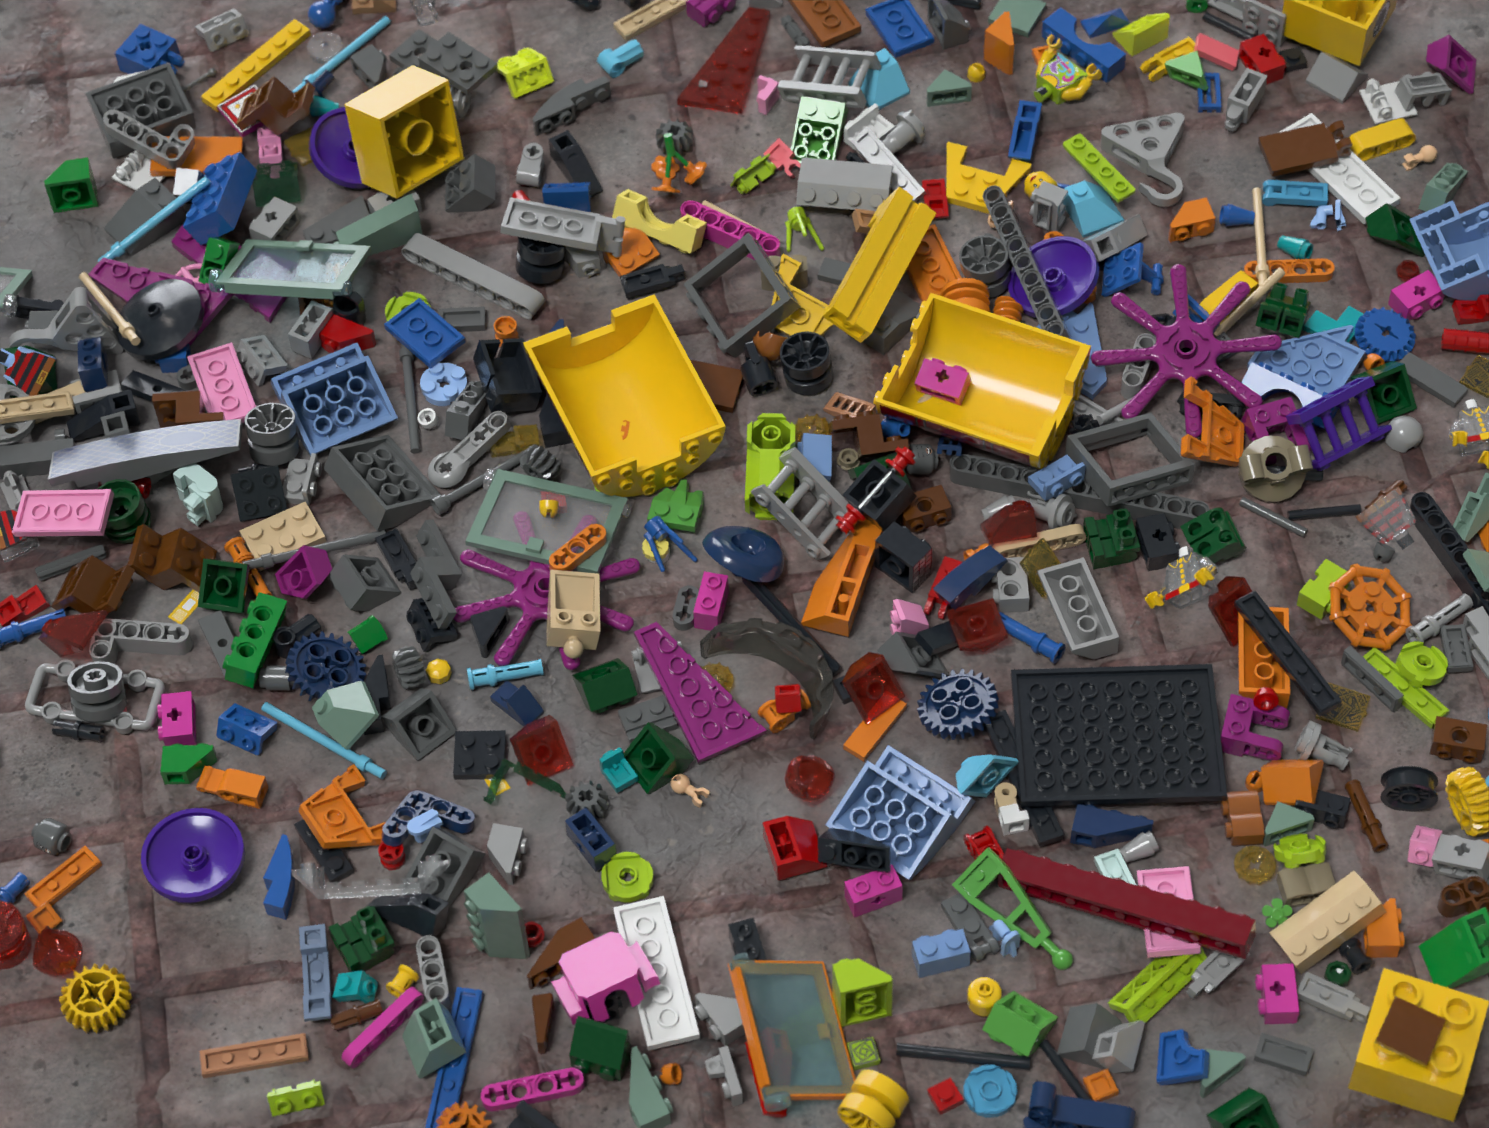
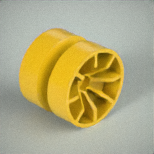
M862 1070L851 1086L852 1093H848L837 1109V1113L849 1128H894L896 1124L895 1119L899 1118L909 1102V1096L900 1085L889 1077L876 1071Z

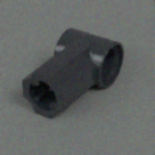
M307 614L291 626L280 627L274 632V644L279 657L287 659L290 648H293L295 641L300 642L302 636L309 639L311 633L317 635L322 632L320 624L312 614Z

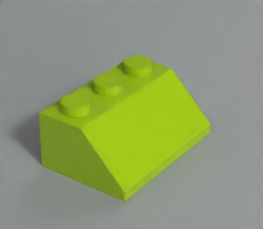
M859 958L853 960L842 959L836 964H832L833 998L841 1027L892 1016L893 980L891 975Z

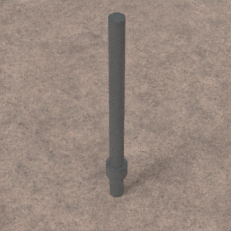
M401 343L399 357L403 364L411 453L416 454L420 452L412 370L414 356Z
M385 530L310 547L331 552L375 542V537L385 534ZM299 549L273 555L271 553L262 554L260 558L242 561V563L250 564L249 570L260 567L267 569L274 567V564L287 562Z

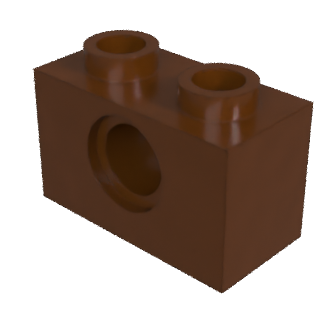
M942 485L914 492L917 497L898 517L902 526L907 527L911 532H920L925 528L935 525L940 526L951 521L952 507Z
M1436 716L1429 754L1443 759H1459L1466 763H1481L1485 750L1487 724Z

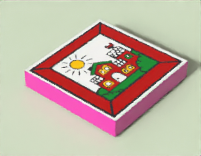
M255 85L218 105L219 112L242 138L257 130L258 127L264 126L260 120L255 125H249L244 130L236 125L244 99L258 89Z

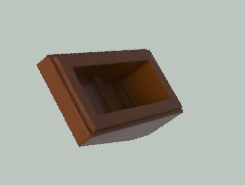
M553 993L538 994L532 997L537 1046L540 1055L546 1054L555 1006Z

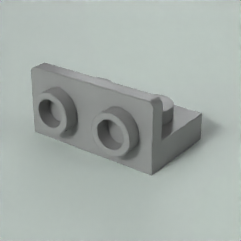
M234 8L195 26L197 33L205 39L207 47L211 52L249 35L243 16Z
M265 335L240 340L236 355L239 363L257 386L263 385L265 377L268 375L286 372L288 365Z
M311 453L310 460L293 458L289 461L283 484L286 503L300 504L306 501L307 505H310L311 498L316 495L317 491L316 478L320 477L322 472V463L318 462L317 454Z

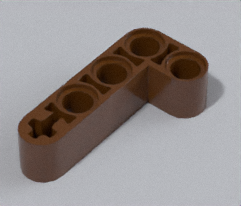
M1471 876L1447 885L1442 889L1438 900L1437 908L1439 913L1445 917L1452 918L1466 912L1470 914L1484 907L1489 911V885L1480 876ZM1469 890H1474L1479 894H1473ZM1446 899H1451L1456 903H1449L1446 901Z

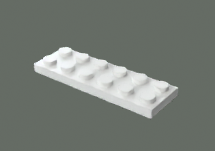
M1311 113L1280 132L1316 125L1322 122ZM1351 150L1350 156H1339L1337 163L1307 169L1318 181L1328 183V190L1338 200L1340 199L1341 203L1364 225L1367 224L1365 217L1384 204L1388 203L1393 207L1400 204L1401 198Z
M664 896L613 907L618 932L628 947L636 943V941L638 942L661 984L652 987L646 993L642 989L644 999L637 1005L648 1051L700 1039Z

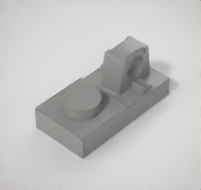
M728 1046L719 1048V1055L705 1061L708 1076L710 1079L725 1077V1082L721 1083L725 1099L730 1098L733 1107L742 1105V1091Z

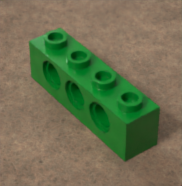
M261 592L258 593L255 601L251 600L247 610L249 616L247 619L243 618L240 624V636L234 637L231 645L232 653L231 655L227 654L223 662L222 668L226 669L225 680L254 688L260 674V669L263 667L274 643V632L281 627L285 618L287 600Z

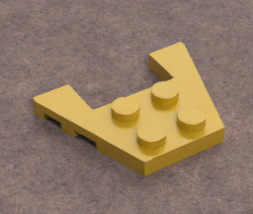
M947 142V202L990 214L983 200V192L988 187L995 185L999 186L1007 197V193L1020 183V179L1025 174L1028 175L1030 173L1032 164L1012 159L1005 176L962 165L967 153V146Z
M782 254L779 274L801 307L774 327V329L789 337L795 333L805 331L815 332L822 336L834 326V324L823 317L829 305L790 285L799 271L801 263ZM776 291L773 295L772 305L780 300Z

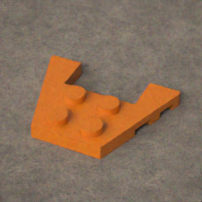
M1192 376L1185 380L1184 398L1203 408L1201 441L1189 434L1182 437L1181 456L1237 467L1239 458L1243 453L1244 424L1224 405L1219 407L1212 400L1213 395L1207 389L1202 391L1196 385L1198 381Z
M355 764L349 766L344 774L335 777L330 785L324 789L321 788L299 806L298 812L323 849L380 845L383 842L382 827L386 822L368 827L346 795V793L362 788L365 785L366 780Z

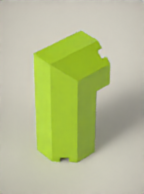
M762 413L757 417V421L753 424L750 422L747 425L745 512L750 514V511L754 512L755 517L759 520L777 519L766 507L761 506L756 501L755 496L751 493L752 489L762 484L768 487L784 468V464L779 460V457L785 451L796 447V425L792 422L790 424L782 413ZM793 473L775 492V495L783 504L794 493L795 475Z

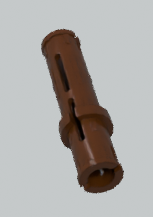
M1355 779L1347 782L1344 788L1347 790L1360 819L1363 834L1367 835L1372 850L1375 853L1384 851L1388 848L1389 844L1382 833V824L1375 817L1360 781Z

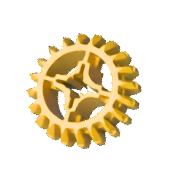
M1473 767L1456 769L1447 775L1445 791L1448 795L1447 800L1450 804L1449 808L1452 809L1453 815L1460 824L1461 829L1465 830L1467 835L1474 837L1487 834L1489 832V787L1486 785L1485 779Z
M94 963L92 969L89 970L86 966H83V972L80 974L74 971V979L66 978L67 986L61 987L63 995L60 996L59 1001L62 1005V1013L65 1015L67 1022L72 1023L74 1028L79 1029L82 1027L86 1033L92 1028L95 1033H98L99 1027H103L104 1030L108 1031V1024L112 1023L117 1026V1018H125L124 1010L130 1009L129 1001L132 1000L130 985L126 981L125 976L122 973L119 974L115 967L109 969L108 965L104 964L99 969L98 965ZM84 990L83 995L78 999L79 995ZM115 993L113 1001L107 1006L108 1001L113 998L112 995Z

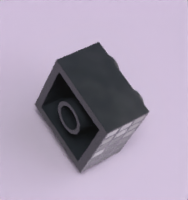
M893 522L875 540V567L913 594L931 575L932 548L927 541L920 540L914 536L907 527Z

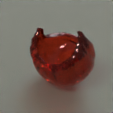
M800 755L793 758L785 773V785L788 791L799 800L808 803L817 802L824 798L835 782V773L831 765L814 755Z
M46 926L41 930L36 939L32 958L33 966L45 975L64 977L73 972L81 962L83 955L82 944L71 932L55 930Z

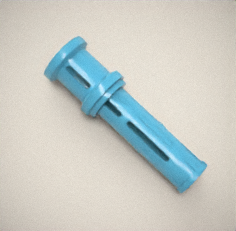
M541 659L494 667V665L489 664L486 668L474 670L467 668L470 690L484 685L493 687L500 681L543 675Z

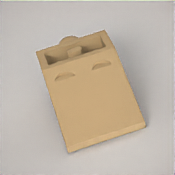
M550 570L547 646L564 647L565 655L575 659L582 655L583 649L596 650L600 635L599 574Z

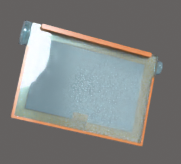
M747 953L735 955L733 960L728 963V968L765 1109L772 1112L783 1110L791 1105V1100H843L848 1093H852L851 1086L856 1079L824 962L749 960Z

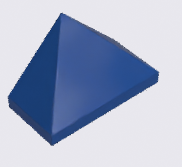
M1117 8L1081 20L1080 24L1088 37L1093 38L1129 25L1130 22L1122 9Z

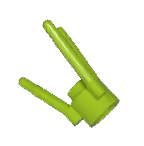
M802 207L791 208L787 213L788 221L785 222L787 229L786 251L790 252L792 229L801 231L803 236L806 237V226L819 249L823 251L824 246L815 232L810 218L806 217L805 210Z

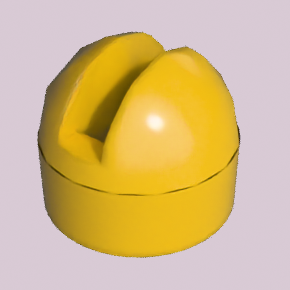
M973 63L969 66L968 79L975 83L983 81L985 78L984 66L980 63Z
M539 501V511L543 517L546 518L547 513H550L551 518L556 516L559 508L558 501Z

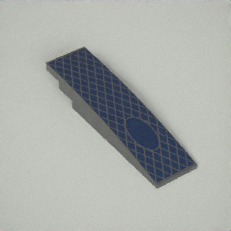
M241 419L171 426L110 437L54 451L52 453L48 481L52 487L75 481L78 488L100 481L103 485L115 479L134 481L240 450L243 422Z

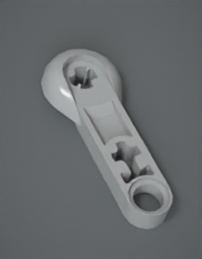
M502 411L493 412L455 448L434 457L427 470L431 483L440 488H448L459 483L465 476L468 468L510 429V421L507 415ZM496 420H505L500 427L493 426Z

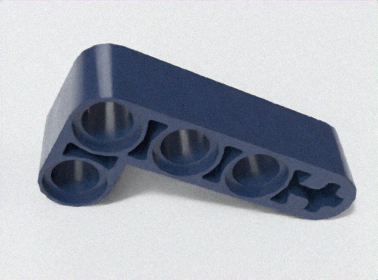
M1037 1081L1032 1085L1028 1117L1045 1128H1134L1136 1111L1131 1107L1056 1095V1086L1045 1081Z

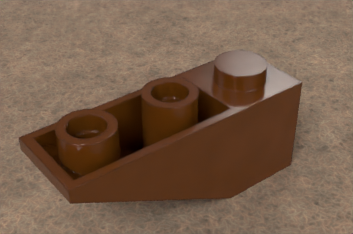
M582 917L558 929L527 974L530 990L536 987H543L550 979L559 974L563 975L559 964L562 954L595 939Z

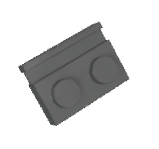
M664 695L618 710L619 719L630 744L648 722H652L666 732L677 729V723Z

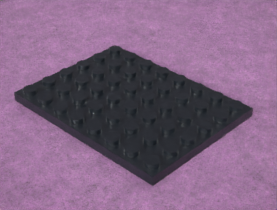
M1212 664L1011 670L1021 807L1227 800Z

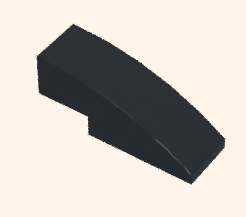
M378 655L371 666L365 684L379 716L364 732V735L384 732L382 711L391 709L383 655Z

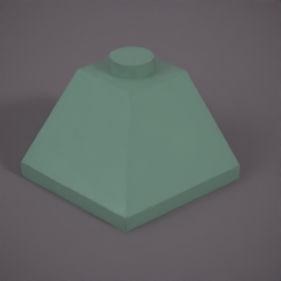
M363 681L327 690L312 706L318 724L347 750L351 748L379 716L368 688Z

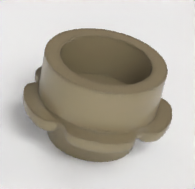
M846 448L839 453L837 464L841 466V469L848 471L860 465V458H858V453L854 449Z

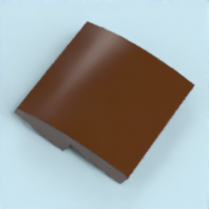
M1395 996L1374 1043L1426 1067L1446 1019Z

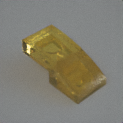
M537 425L513 426L512 432L505 433L490 447L491 458L518 454L533 444L540 446Z

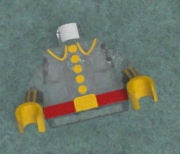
M1467 400L1462 405L1464 410L1459 412L1458 418L1453 421L1448 434L1449 440L1453 442V447L1459 444L1461 456L1489 451V406L1478 407L1476 400Z
M1182 547L1179 549L1180 558L1169 563L1166 567V577L1162 588L1158 592L1149 593L1145 597V601L1150 609H1153L1156 605L1159 607L1163 606L1164 602L1167 601L1181 610L1218 592L1214 578L1219 571L1218 567L1208 557H1202L1194 552L1192 547Z

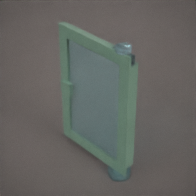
M247 239L224 271L221 269L211 270L209 288L211 292H221L222 289H225V293L318 299H334L335 295L342 296L343 294L351 295V281L370 255L371 246L313 243V241L307 240L291 242Z

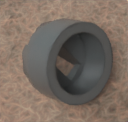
M1377 542L1373 554L1376 560L1382 556L1381 562H1387L1393 556L1395 549L1384 543Z

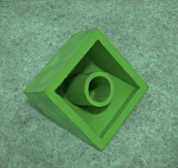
M1012 991L994 1003L982 1030L987 1032L991 1039L1012 1047V1051L1016 1054L1028 1057L1037 1051L1039 1044L1046 1038L1057 1022L1058 1017L1017 992Z

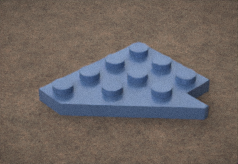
M1089 303L1079 314L1070 311L1061 316L1071 339L1091 346L1088 367L1082 380L1081 393L1093 400L1106 386L1107 377L1105 366L1097 367L1091 361L1093 352L1101 350L1094 307L1092 303Z
M1348 325L1284 340L1281 347L1276 351L1255 352L1247 364V369L1251 362L1257 365L1259 362H1263L1272 367V372L1278 375L1284 372L1294 377L1293 382L1299 385L1302 382L1315 387L1314 392L1322 395L1323 392L1330 393L1347 384L1365 357L1366 351L1347 343L1354 329V326Z

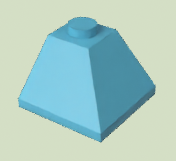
M886 49L876 53L882 66L881 69H869L861 86L868 108L877 104L880 110L910 94L898 62ZM858 70L855 72V74H854V75L852 76V78L849 80V82H848V85H849V86H852V84H853V82H854V80H855V77H856V75H857V73H858Z
M1082 181L1064 188L1068 190V194L1063 201V205L1066 206L1067 213L1083 238L1124 221L1121 213L1103 187L1088 181Z
M980 755L967 758L961 764V769L956 773L959 793L961 795L987 797L1019 761L1016 758L997 755Z

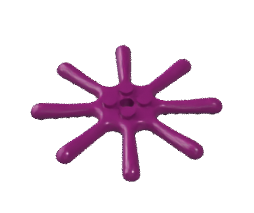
M1181 264L1172 266L1170 277L1176 321L1169 326L1160 324L1125 294L1116 293L1113 295L1111 304L1117 310L1153 333L1156 337V343L1149 348L1098 350L1093 352L1091 356L1092 363L1097 367L1149 360L1156 362L1159 366L1158 373L1122 408L1121 414L1125 419L1138 416L1168 380L1178 379L1183 383L1184 388L1185 380L1191 376L1196 380L1202 376L1213 378L1248 408L1262 404L1263 400L1259 394L1223 371L1216 363V359L1225 353L1276 351L1282 345L1281 338L1278 335H1265L1228 341H1219L1214 337V329L1250 293L1248 283L1244 281L1237 282L1204 322L1195 323L1189 317L1187 270ZM1188 347L1191 349V351L1188 353H1184L1181 351V349ZM1184 398L1186 434L1198 438L1202 434L1199 406Z
M523 512L516 514L513 518L514 525L522 544L527 545L530 537L536 538L530 517L527 513ZM592 516L582 518L571 539L587 526L598 524L597 520ZM574 547L571 551L579 553L582 547ZM467 549L460 555V560L464 565L506 580L514 585V590L504 596L456 607L457 613L453 620L457 623H464L470 621L471 615L501 606L520 608L523 611L522 617L494 656V661L498 666L509 665L532 624L537 620H547L549 590L545 589H549V565L529 560L530 564L527 569L516 571L482 554ZM629 558L601 567L599 580L603 582L636 574L640 569V563L635 558ZM600 605L601 622L623 632H628L632 629L634 625L632 617ZM558 647L564 667L567 670L577 669L581 663L580 658H569L564 653V647Z

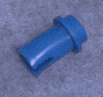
M18 872L5 887H0V900L6 905L14 903L16 901L15 897L30 885V881L27 880L28 878L21 872Z

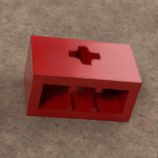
M1265 34L1240 42L1238 57L1246 68L1267 75L1266 85L1283 79L1286 62L1282 56H1279L1273 42L1269 41Z

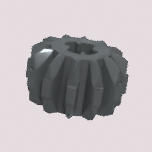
M678 118L675 122L668 119L667 124L661 123L660 128L657 129L656 144L658 148H661L663 154L666 153L663 137L666 133H672L675 150L680 155L682 151L689 152L690 146H693V130L686 121L680 123Z
M535 444L526 449L519 459L520 467L525 470L524 472L536 478L552 481L561 469L560 462L556 459L555 455H552L543 446Z
M406 646L394 651L392 663L401 687L412 689L423 684L426 680L425 671L414 646Z
M590 779L585 785L582 781H579V787L571 785L570 793H567L565 796L567 802L565 805L566 811L573 816L582 809L587 808L594 818L595 816L603 818V811L608 808V795L606 791H603L600 783L593 786V782Z

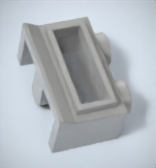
M1430 71L1424 72L1419 76L1404 75L1400 78L1395 89V93L1406 111L1410 110L1415 98L1421 97L1423 106H1429L1436 95L1438 102L1443 106L1446 104L1452 91L1440 73L1432 74Z
M1045 181L1041 183L1039 188H1035L1030 199L1034 202L1030 210V216H1033V224L1046 230L1059 231L1066 220V217L1063 216L1066 206L1062 202L1067 196L1068 190Z

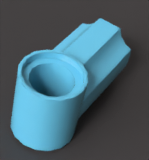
M635 39L614 51L612 49L603 50L597 58V63L610 77L615 78L623 73L627 65L643 57L644 52L640 43Z

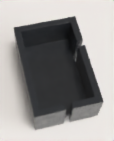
M524 338L503 339L497 358L495 356L500 345L499 339L479 340L473 361L483 391L486 393L485 397L491 413L496 411L536 410L542 390L534 367L524 349Z

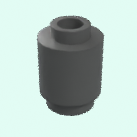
M267 666L260 669V687L266 688V690L291 691L295 681L290 682L287 680L289 676L288 673H285L287 666Z

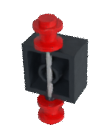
M904 446L903 449L897 447L895 449L896 457L893 460L886 459L885 463L889 467L888 469L873 459L842 496L850 504L845 506L847 512L843 517L837 515L835 518L838 522L836 527L847 535L848 532L854 534L856 532L855 524L858 521L865 522L866 518L882 531H885L917 497L910 486L896 476L898 474L903 478L905 476L904 468L908 464L914 466L916 463L913 459L915 457L914 453Z

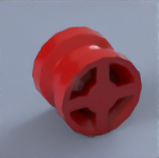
M381 842L378 847V853L382 866L388 870L400 869L406 861L403 844L388 846Z

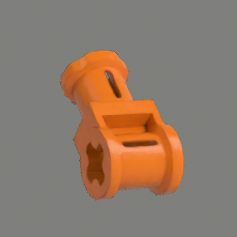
M800 689L801 710L804 708L808 710L811 708V703L806 693ZM769 700L758 709L757 713L767 721L772 733H778L795 720V714L798 712L777 713L775 700Z

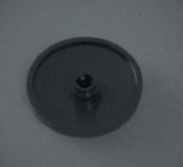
M166 279L152 283L133 295L120 312L124 320L131 323L135 328V333L140 338V343L136 346L132 345L128 339L121 335L118 326L116 328L117 339L124 350L136 359L158 360L168 357L185 347L199 331L205 315L204 301L195 287L186 281Z

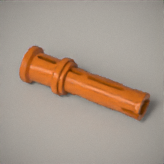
M242 537L232 538L224 546L225 551L233 558V562L242 563V561L254 559L253 554L248 552L245 547V540ZM257 568L251 569L248 574V584L255 596L257 597L259 592L272 596ZM252 575L255 577L257 583L259 584L258 586L255 584L253 578L251 577Z

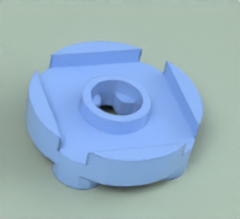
M439 362L431 369L428 368L420 379L423 395L429 403L436 406L451 405L450 402L455 401L468 385L464 369L451 363ZM441 382L449 383V385H444V387H440Z

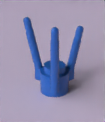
M655 516L646 523L644 528L647 533L644 534V537L649 542L661 572H664L665 568L654 543L655 539L660 542L668 536L693 562H697V558L683 544V540L665 524L660 516Z

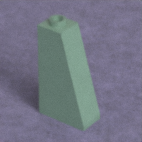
M412 194L336 232L337 241L334 244L371 246L370 255L406 245L415 233L422 234L419 211ZM337 252V255L342 254L344 262L347 263L354 253Z

